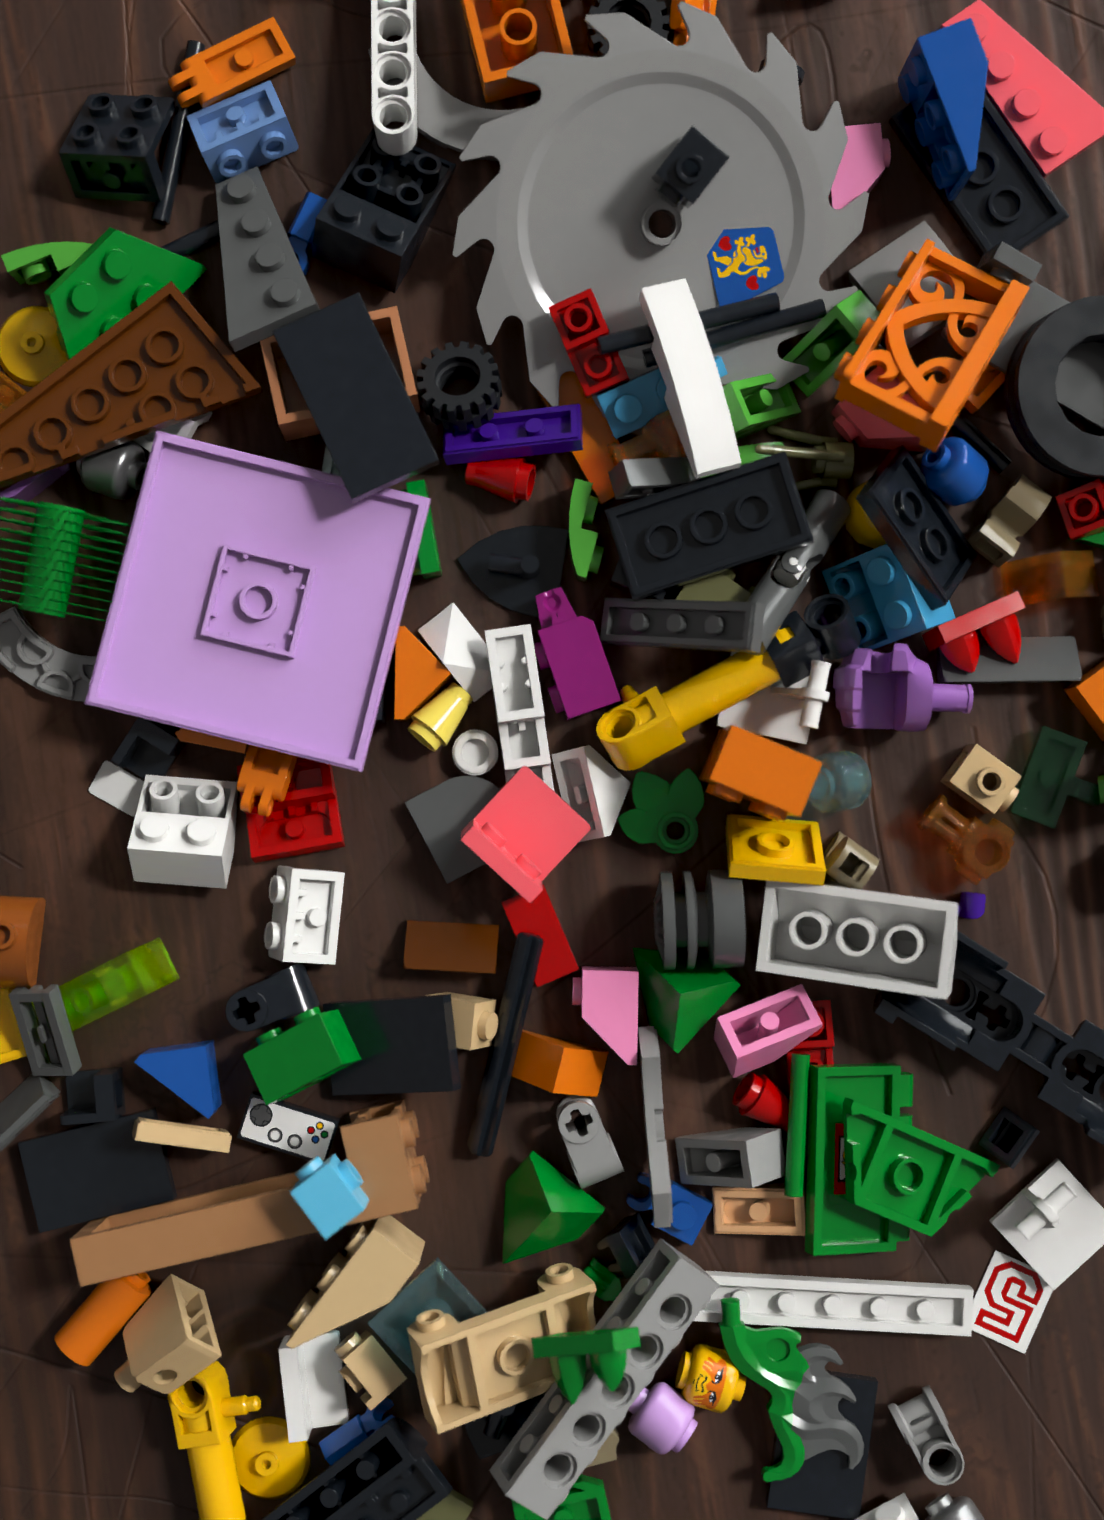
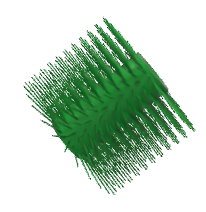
M0 497L2 501L36 509L35 514L23 510L19 511L0 507L1 511L35 518L34 523L0 517L1 521L33 528L32 534L19 530L0 528L1 531L31 537L30 543L0 538V541L29 547L28 553L0 548L1 551L27 556L26 563L0 558L1 561L25 566L24 573L0 569L1 571L24 575L22 583L0 579L1 581L22 585L20 593L0 589V591L19 594V602L0 599V601L18 604V609L65 618L66 614L106 621L67 612L68 604L109 612L107 610L69 603L70 595L112 602L70 593L72 585L114 593L108 590L72 583L73 576L116 584L113 581L74 573L75 566L114 574L119 573L77 564L76 559L77 557L118 565H121V563L78 553V549L80 547L111 554H124L80 544V539L85 538L126 546V544L83 534L82 528L119 536L129 535L111 529L83 524L84 519L131 527V525L104 517L92 516L85 513L86 511L41 501L31 503L19 499Z

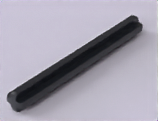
M520 932L516 938L498 1014V1029L495 1037L492 1039V1046L490 1047L467 1143L470 1153L477 1156L489 1157L494 1151L544 943L539 935Z

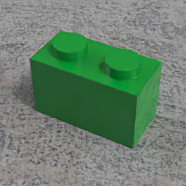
M319 1007L309 1009L293 1018L296 1026L285 1032L282 1031L281 1027H278L260 1035L255 1039L258 1046L243 1054L266 1105L287 1100L362 1060L339 1009L321 1012Z

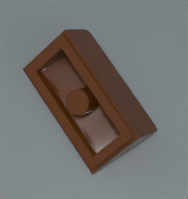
M407 920L403 968L496 973L499 925Z

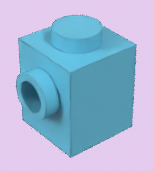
M335 1153L324 1162L319 1156H316L295 1173L299 1181L296 1182L290 1194L325 1240L364 1211L368 1204L369 1198L360 1187L363 1184V1180L359 1172L347 1159L341 1162Z

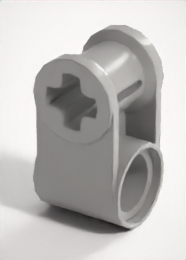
M567 1095L557 1106L556 1118L559 1131L567 1148L568 1158L581 1189L624 1172L610 1134L606 1133L592 1100L587 1096ZM579 1109V1112L585 1115V1124L583 1126L577 1127L571 1121L570 1112Z
M930 1386L922 1387L921 1394L898 1406L895 1403L887 1405L906 1444L910 1445L928 1479L937 1485L944 1486L953 1484L960 1479L964 1472V1458L948 1427L949 1423ZM942 1448L950 1451L947 1461L943 1464L931 1465L929 1463V1458L935 1450Z

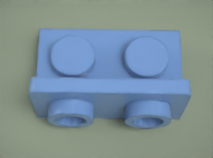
M271 80L186 116L200 152L217 184L256 166H262L290 154L299 148Z

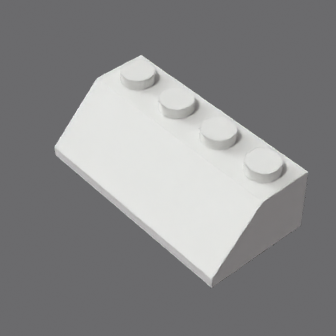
M766 881L756 971L946 1000L952 991L957 949L958 903L825 884L823 886Z

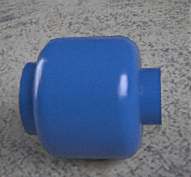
M945 438L936 453L927 449L920 463V470L926 477L929 489L937 494L944 504L958 506L972 502L986 488L989 474L988 462L962 438Z

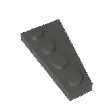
M257 166L215 185L229 343L235 352L274 335L272 331L319 310Z

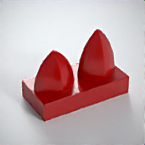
M1016 591L943 623L922 634V637L929 651L940 647L944 656L953 665L972 673L975 672L980 655V644L976 633L977 630H980L988 645L997 654L1015 664L1019 661L1022 645L1021 629L1015 613L1026 607L1019 592Z

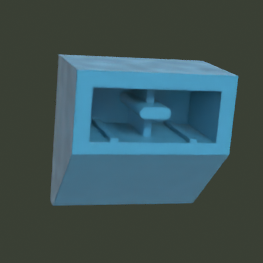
M887 544L822 571L830 594L841 595L849 603L861 635L858 648L874 650L956 618L950 601L938 609L932 610Z

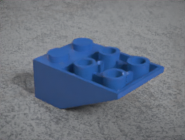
M972 18L918 37L898 77L900 94L905 103H911L917 118L915 120L917 138L923 147L928 146L932 156L931 172L934 182L940 190H945L948 201L956 199L976 170L988 60Z

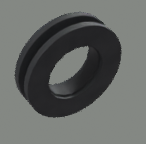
M1104 295L1075 300L1037 321L1016 345L1005 375L1004 401L1006 413L1019 443L1042 466L1052 472L1073 479H1104V436L1082 432L1067 420L1057 401L1055 380L1059 364L1070 349L1083 343L1097 342L1104 344Z

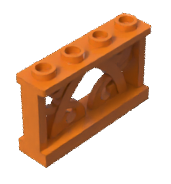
M926 239L918 254L911 250L909 251L897 277L901 278V281L897 287L892 284L887 286L876 308L881 313L876 321L871 318L865 321L855 341V344L859 345L858 350L854 355L846 352L833 378L840 381L835 399L842 403L846 400L920 438V445L936 453L1016 318L1030 287L1014 279L1008 284L934 247L935 242ZM928 276H932L950 285L953 291V299H944V289L937 281L934 286L935 292L932 293L924 292L921 289L920 281ZM964 293L980 301L963 299ZM909 297V299L914 305L902 309L903 305ZM947 320L946 335L953 349L965 358L964 362L954 358L940 357L930 359L916 368L906 346L904 330L927 322ZM957 321H964L961 330L969 327L975 331L976 335L973 337L962 336L958 331ZM885 336L887 351L876 350ZM877 365L885 371V374L878 376L877 382L888 383L898 377L901 383L895 388L884 390L866 381L864 372L870 366ZM940 371L947 376L948 382L945 384L936 382L934 374L931 375L928 381L923 377L931 372ZM908 392L923 409L901 399V397Z

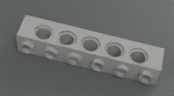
M659 1239L593 1329L635 1326L639 1328L641 1346L626 1350V1368L620 1384L614 1392H610L603 1386L592 1369L589 1354L586 1355L584 1385L575 1404H570L555 1381L489 1470L506 1496L545 1520H548L557 1506L563 1503L570 1488L584 1469L594 1461L600 1447L614 1428L623 1421L627 1410L641 1391L650 1384L657 1369L671 1350L680 1343L684 1332L698 1313L707 1306L711 1295L719 1286L698 1264L663 1239Z

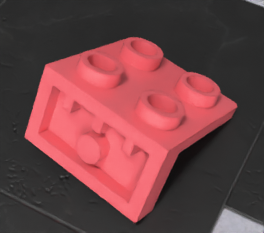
M522 766L461 831L460 840L531 903L543 891L542 881L590 831L591 827L582 816L529 767Z

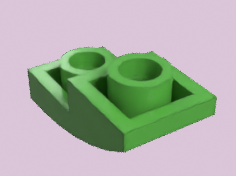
M67 241L49 242L16 249L1 255L7 272L20 285L25 282L26 284H37L50 278L52 271L56 269L62 275L92 244Z
M575 478L569 510V550L576 580L586 583L588 572L598 573L604 547L596 545L599 533L582 529L583 523L592 525L599 498L591 496L593 483Z

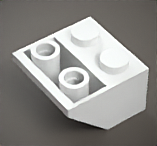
M146 775L127 847L134 881L226 889L235 845L238 798L237 782Z

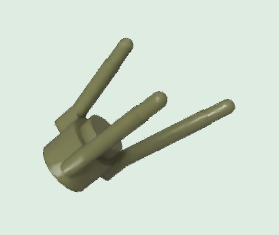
M771 425L767 428L769 434L814 445L813 449L758 444L755 447V451L758 454L775 455L785 451L787 457L811 459L812 473H818L820 477L795 482L798 492L820 487L836 488L838 479H850L853 473V443L838 442L837 437H822Z

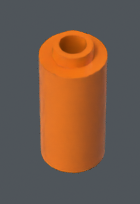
M146 1272L100 1282L55 1334L54 1339L59 1349L75 1363L82 1366H90L151 1295L152 1291L148 1284L150 1282L149 1275Z

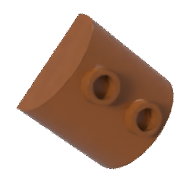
M0 895V989L14 990L16 987H25L28 990L36 985L46 905L45 898Z

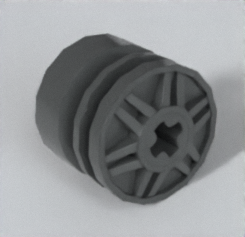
M728 869L708 870L705 890L696 891L690 870L683 871L682 892H674L672 872L660 871L659 884L656 895L653 897L655 944L662 958L663 970H675L676 948H684L686 968L694 969L698 947H707L712 968L744 967L746 931L742 878L729 877Z

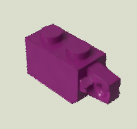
M562 587L536 595L541 630H538L540 642L534 643L535 655L540 669L550 668L555 685L547 689L556 714L565 711L567 720L619 703L621 699L594 621L584 616H576Z

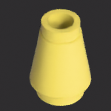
M452 682L447 689H444L411 716L413 722L407 729L421 744L436 752L441 745L447 746L473 698L462 687Z

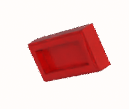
M542 884L543 891L531 903L520 894L501 902L516 938L520 932H528L539 935L543 939L544 943L534 980L536 987L579 970L544 884Z

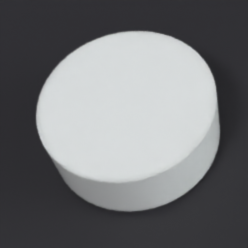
M477 729L468 730L462 733L454 742L452 749L454 763L466 774H485L495 766L498 760L499 751L497 743L485 731Z

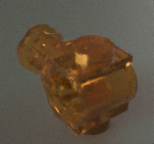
M669 410L658 414L642 427V435L619 445L616 442L607 445L614 467L623 459L687 457Z
M939 794L925 809L916 826L922 831L925 829L930 830L948 844L947 853L953 856L954 860L958 863L954 870L967 881L977 886L982 879H988L992 873L1001 871L1008 864L1011 855L1010 848L1015 843L1012 840L1015 832L996 818H992L988 824L975 815L967 819L947 804L948 798ZM987 839L994 847V855L988 863L981 864L976 858L975 848L981 840Z

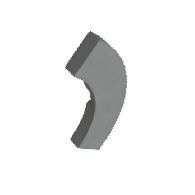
M368 49L369 56L371 59V49ZM417 54V132L437 145L462 153L481 124L522 109H484L453 97L432 79ZM393 78L385 84L391 86L399 85L404 80ZM494 157L479 158L483 160L498 161Z
M16 606L0 613V663L8 671L14 673L38 690L53 696L85 702L97 656H82L53 645L29 624L21 610Z
M654 1026L638 1027L644 1125L654 1228L671 1227V1223H673L672 1191L664 1131L661 1062L657 1029H654Z

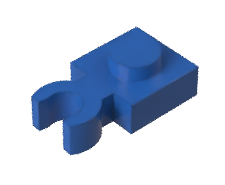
M639 1172L637 1181L648 1186L650 1189L649 1174ZM671 1180L673 1223H671V1227L659 1229L692 1246L713 1207V1203L711 1200ZM651 1191L642 1199L628 1193L626 1202L637 1211L652 1210ZM652 1216L650 1222H651V1225L654 1226V1220H653V1216Z

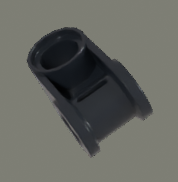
M298 963L267 976L264 981L233 994L227 1002L225 1012L231 1026L239 1031L248 1032L277 1020L293 1017L320 1005V1002L304 963ZM243 997H246L249 1003L257 1001L260 1005V1010L254 1013L256 1021H253L249 1015L243 1017L240 1015L239 1008L245 1005Z

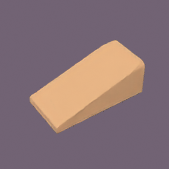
M785 1183L762 1184L754 1188L713 1186L714 1234L805 1236L806 1183L803 1184V1197L785 1196Z

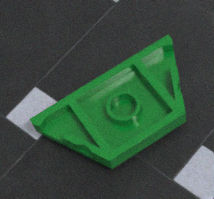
M109 227L44 292L50 314L55 318L57 324L56 334L61 350L66 353L68 360L170 281L183 294L207 269L203 264Z
M847 1097L844 1099L843 1126L846 1200L857 1206L932 1237L947 1222L949 1215L953 1211L960 1209L972 1197L969 1191L985 1175L993 1177L998 1172L1000 1165L853 1099Z

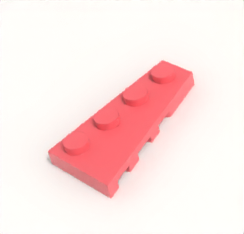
M975 1L941 25L940 29L972 18L988 60L985 93L1043 178L1104 138V108L983 1Z

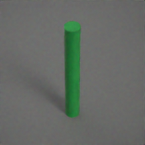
M792 1053L784 1186V1195L789 1197H803L810 1070L809 1054Z

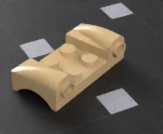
M557 1263L549 1266L545 1271L546 1274L537 1280L538 1294L460 1323L452 1315L444 1314L441 1310L433 1309L420 1313L416 1317V1321L409 1325L407 1331L424 1417L436 1433H443L546 1393L555 1382L552 1374L549 1357L534 1358L532 1338L561 1332L593 1330L596 1326L593 1307L594 1296L597 1291L595 1282L579 1268L573 1267L568 1263Z

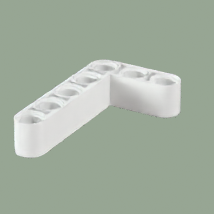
M371 0L372 119L379 147L382 151L395 156L404 155L411 151L417 141L416 0ZM394 35L403 37L395 42L386 41L388 37ZM393 78L404 80L399 85L391 86L385 84ZM398 121L404 123V126L399 129L391 130L386 128V125L391 122Z

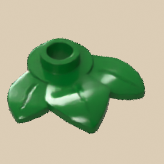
M686 769L669 784L657 775L642 771L636 773L632 786V797L636 808L622 813L617 818L623 832L627 837L639 844L656 843L662 850L669 853L677 854L689 850L697 840L698 824L695 818L704 805V792L697 775L691 769ZM674 821L679 822L684 829L683 835L675 840L669 838L666 832L667 826Z

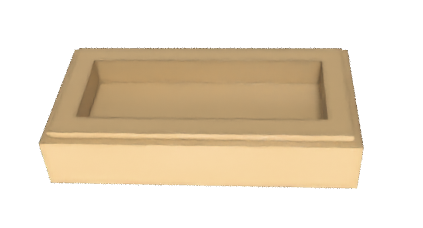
M141 1117L134 1120L132 1137L135 1141L229 1153L232 1136L226 1129Z

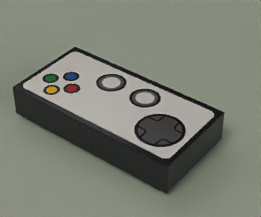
M253 1091L250 1094L237 1138L309 1161L319 1156L324 1162L329 1157L340 1118L284 1100L266 1105L261 1093Z

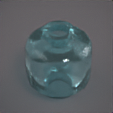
M835 751L820 754L813 758L823 762L807 799L815 809L822 813H837L852 810L864 804L869 797L872 780L868 765L860 755L852 751Z

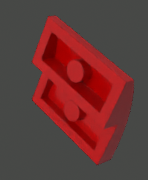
M298 757L284 801L275 800L269 817L258 815L260 796H257L251 813L244 811L247 820L250 853L254 863L345 847L332 766L329 764ZM242 765L237 766L238 778L241 772Z

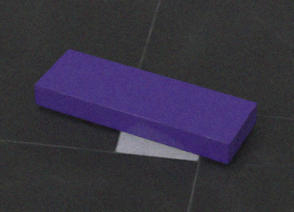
M580 404L494 413V417L489 422L484 418L481 419L482 426L474 429L473 425L470 424L467 425V431L459 432L458 426H453L451 431L444 429L443 457L446 465L583 450Z

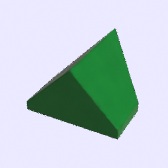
M632 947L639 971V980L649 1025L654 1026V1029H657V1034L676 1053H679L741 985L723 968H712L709 957L697 956L694 969H687L685 955L676 953L675 970H663L662 958L658 950Z
M533 1150L505 1182L502 1264L577 1240L605 1210L603 1205Z

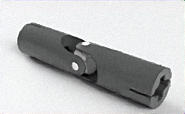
M826 489L815 492L804 510L814 543L785 552L783 557V554H779L774 558L746 601L766 605L760 653H746L756 656L764 654L807 585L810 571L825 556L851 513L849 503L838 493ZM773 574H774V577H775V579H776L777 584L771 579V576H772Z

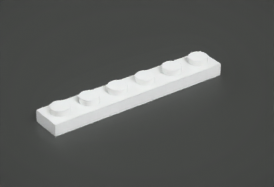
M705 1271L719 1286L711 1295L707 1306L693 1320L697 1322H721V1299L735 1297L740 1300V1318L744 1324L971 1336L974 1290L970 1285Z

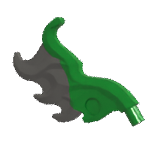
M735 1297L721 1299L722 1321L718 1322L724 1347L731 1362L742 1374L769 1390L771 1394L766 1408L782 1446V1457L776 1465L765 1466L761 1469L764 1481L773 1482L790 1478L800 1470L805 1460L827 1450H839L847 1454V1465L853 1470L863 1456L864 1442L855 1424L844 1418L838 1410V1403L842 1398L855 1403V1395L845 1382L830 1375L825 1370V1365L829 1361L839 1366L844 1363L836 1350L822 1343H808L797 1348L796 1345L801 1343V1334L790 1328L777 1326L754 1329L745 1326L740 1318V1300Z

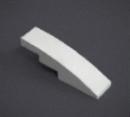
M686 278L641 288L639 302L654 337L651 349L667 387L664 400L695 478L740 468L742 462L725 394Z
M531 624L485 630L506 783L522 766H527L554 791L544 721L545 714Z

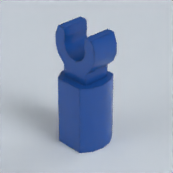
M306 192L287 232L293 250L299 258V264L304 275L307 274L310 266L308 253L310 249L312 250L315 220L327 199L312 192Z
M386 1397L373 1410L370 1411L367 1408L365 1414L362 1416L356 1415L319 1442L324 1458L329 1465H332L384 1423L395 1417L390 1415L382 1421L383 1414L394 1406L392 1400Z

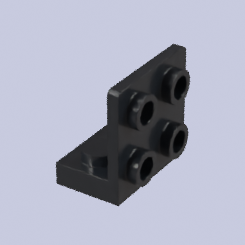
M109 93L91 94L88 96L59 151L61 161L76 198L145 202L162 201L167 190L154 152L176 108L172 97H154L148 94L140 96L111 95Z

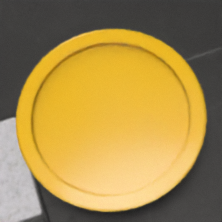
M31 306L20 309L13 313L0 328V365L4 372L19 384L34 387L68 361L66 353L61 350L56 334L57 324L55 318L50 314L48 307Z
M272 1416L254 1419L242 1426L232 1439L240 1487L248 1494L261 1499L281 1498L295 1491L306 1478L311 1460L308 1442L289 1443L285 1419Z

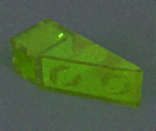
M158 937L59 986L71 1030L74 1031L180 979L161 938Z

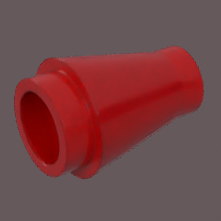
M525 458L470 462L467 464L465 482L467 485L479 487L514 503H517L519 499L529 501L534 489L536 466L535 464L526 463Z
M753 1072L747 1074L737 1086L732 1099L733 1104L739 1107V1113L781 1128L787 1132L789 1098L765 1074L760 1076Z

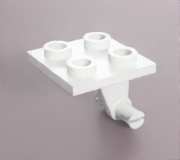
M731 651V655H730V656H732V655H734V654H736V653H738V652H732V651ZM812 660L808 677L786 689L781 681H778L719 713L716 726L724 728L735 725L757 735L806 745L810 728H819L818 724L823 702H828L830 692L825 690L831 663Z
M1057 1158L989 1220L1053 1291L1104 1245V1208Z

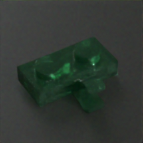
M1041 726L1017 786L1019 793L1010 805L1008 813L1055 829L1067 796L1094 806V804L1099 806L1098 785L1075 777L1087 742L1049 727Z

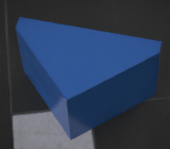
M214 1040L150 1048L140 1054L134 1063L209 1119L222 1105Z

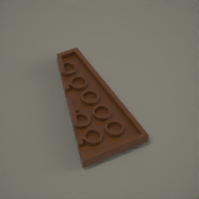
M170 281L0 413V488L156 432V430L159 431L263 393L262 388L174 283Z

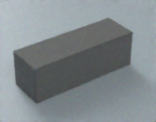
M687 457L623 459L608 472L616 499L643 498L701 479V477L695 478Z

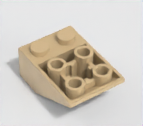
M391 1215L360 1222L350 1236L351 1240L345 1247V1250L348 1251L347 1255L344 1256L338 1252L322 1273L323 1277L316 1286L320 1291L316 1293L310 1289L294 1310L295 1314L287 1324L293 1331L286 1345L293 1349L390 1303L419 1265L425 1241Z

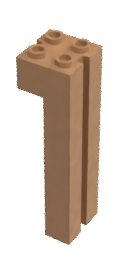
M403 1099L351 1111L349 1115L352 1124L341 1126L340 1129L347 1160L353 1164L362 1177L363 1184L360 1187L369 1198L365 1210L345 1225L418 1209L420 1197H422L423 1193L427 1192L426 1183H430L425 1156H417L414 1147L416 1146V1138H419V1128L414 1110L406 1111ZM297 1171L90 1220L70 1239L80 1287L319 1232L290 1194L296 1182L299 1181L295 1175Z

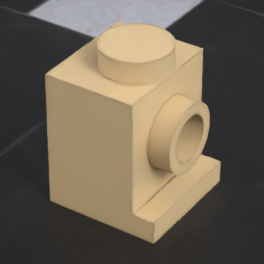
M367 1330L360 1336L354 1331L334 1349L345 1364L339 1370V1373L355 1393L359 1392L362 1388L366 1390L359 1398L370 1411L407 1379L374 1336Z

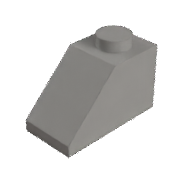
M743 1127L675 1138L681 1184L754 1188L785 1176L786 1163L781 1128Z

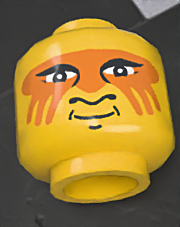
M697 1344L691 1352H683L677 1370L675 1387L681 1389V1395L689 1404L713 1412L723 1413L731 1405L732 1400L741 1401L747 1376L739 1372L737 1367L731 1362L726 1350L706 1344Z

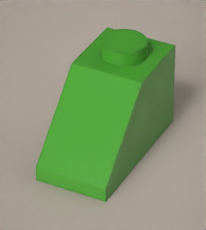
M860 289L838 303L783 358L785 361L809 367V372L793 380L807 397H810L834 376L846 352L852 355L856 353L859 345L855 344V341L865 321L868 318L876 321L880 314Z
M769 373L732 381L723 386L736 441L801 413L789 383L777 390L762 388L776 382L773 375Z

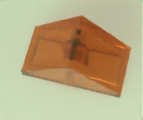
M1093 550L1057 551L1009 561L1000 566L1004 597L1018 591L1025 606L1099 596Z

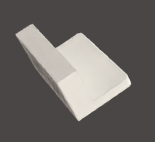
M331 1330L293 1349L286 1345L290 1335L284 1336L278 1348L289 1443L308 1441L312 1428L344 1425L349 1420L346 1383L343 1376L339 1373V1370L344 1367L343 1361L334 1351L341 1342L338 1330Z

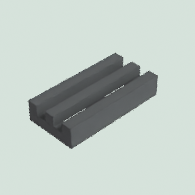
M58 984L49 985L46 989H43L42 985H34L28 990L25 987H16L8 995L33 1076H73L82 1067ZM31 1002H33V1004H34V1007H35V1010H36V1014H37V1017H38V1020H39V1024H40L39 1026H38V1023H37V1020H36V1016H35V1013H34L33 1006H32V1003H31ZM44 1043L46 1044L51 1063H49Z

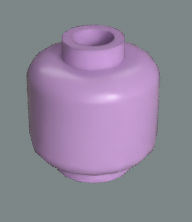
M665 1382L654 1384L650 1390L644 1388L628 1409L632 1413L628 1424L631 1434L660 1455L666 1454L671 1450L678 1453L687 1443L698 1424L693 1419L695 1407L686 1402L678 1391Z

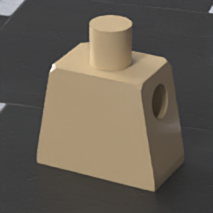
M170 1274L125 1326L123 1339L128 1359L115 1371L114 1376L119 1386L127 1392L133 1393L143 1384L162 1394H168L218 1360L222 1355L205 1291Z

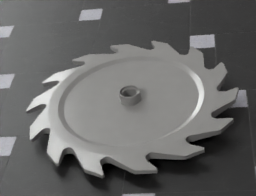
M683 1L677 5L688 32V41L682 46L672 44L626 13L586 15L585 22L607 42L608 52L606 55L597 58L538 52L507 71V77L536 85L541 92V98L534 105L481 124L459 158L462 162L483 157H494L500 164V171L458 216L453 256L457 258L479 240L486 239L492 243L494 254L476 307L486 344L492 345L506 317H518L523 325L529 381L552 407L559 406V381L561 375L567 371L575 372L548 307L591 288L611 334L648 324L639 302L641 288L686 278L698 311L718 307L719 303L707 254L724 229L770 227L773 230L784 272V280L782 283L755 297L776 292L780 301V310L822 298L827 315L838 303L858 291L856 286L825 291L819 283L820 275L862 232L869 193L864 191L841 209H834L829 204V193L848 141L839 101L832 102L820 127L816 131H809L804 127L797 62L772 32L766 35L764 68L760 72H751L746 67L717 16ZM691 126H694L730 158L692 206L687 209L683 204H680L675 208L656 193L655 189L659 184L651 177ZM655 211L665 212L672 219V231L665 238L654 236L649 229V218ZM823 318L712 349L713 357L721 356L728 372L727 375L720 378L721 384H728L732 381L771 373L776 382L762 388L777 390L809 372L808 366L781 359L778 356L777 349L782 341L812 330ZM733 322V323H729V324H725V325H721V326H717V327L705 329V332H706V331H709V330L716 329V328H720V327H723V326H727V325H730V324H734V323H737V322ZM653 343L618 351L629 380L658 367L656 365L646 368L642 355V350L652 347ZM593 396L592 399L605 418L597 397ZM643 428L631 432L641 437L645 434Z

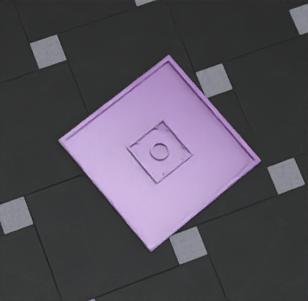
M156 430L85 704L363 773L431 499L386 488L353 503L341 476Z

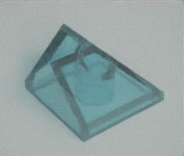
M438 1257L406 1285L390 1303L386 1304L370 1318L367 1323L415 1376L407 1328L416 1321V1317L420 1313L437 1309L443 1311L444 1314L452 1315L460 1323L488 1312Z

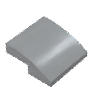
M924 220L848 271L849 281L858 290L860 289L877 308L887 286L892 284L897 287L901 281V278L897 277L910 250L918 254L926 239L935 242L934 247L950 255L952 254ZM928 276L920 281L921 289L927 293L935 292L934 286L937 281L944 289V299H953V291L950 285L932 276ZM909 297L903 305L902 309L914 305L909 299ZM947 320L927 322L904 330L907 348L910 349L946 325Z

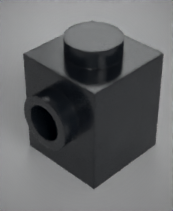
M691 126L651 177L659 184L655 191L673 207L677 208L680 204H683L688 209L695 203L730 157L694 126Z

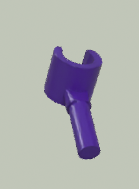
M961 891L958 917L970 919L981 917L985 912L986 896L982 893Z

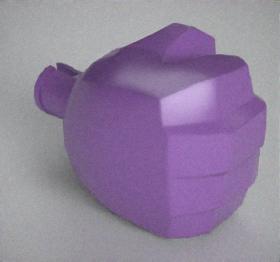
M895 643L890 653H880L869 648H857L852 654L843 658L841 666L834 669L833 688L836 695V708L840 711L843 726L847 728L895 729L897 731L918 732L926 730L932 711L970 713L972 710L974 699L972 685L933 683L929 665L918 659L911 652L907 644Z

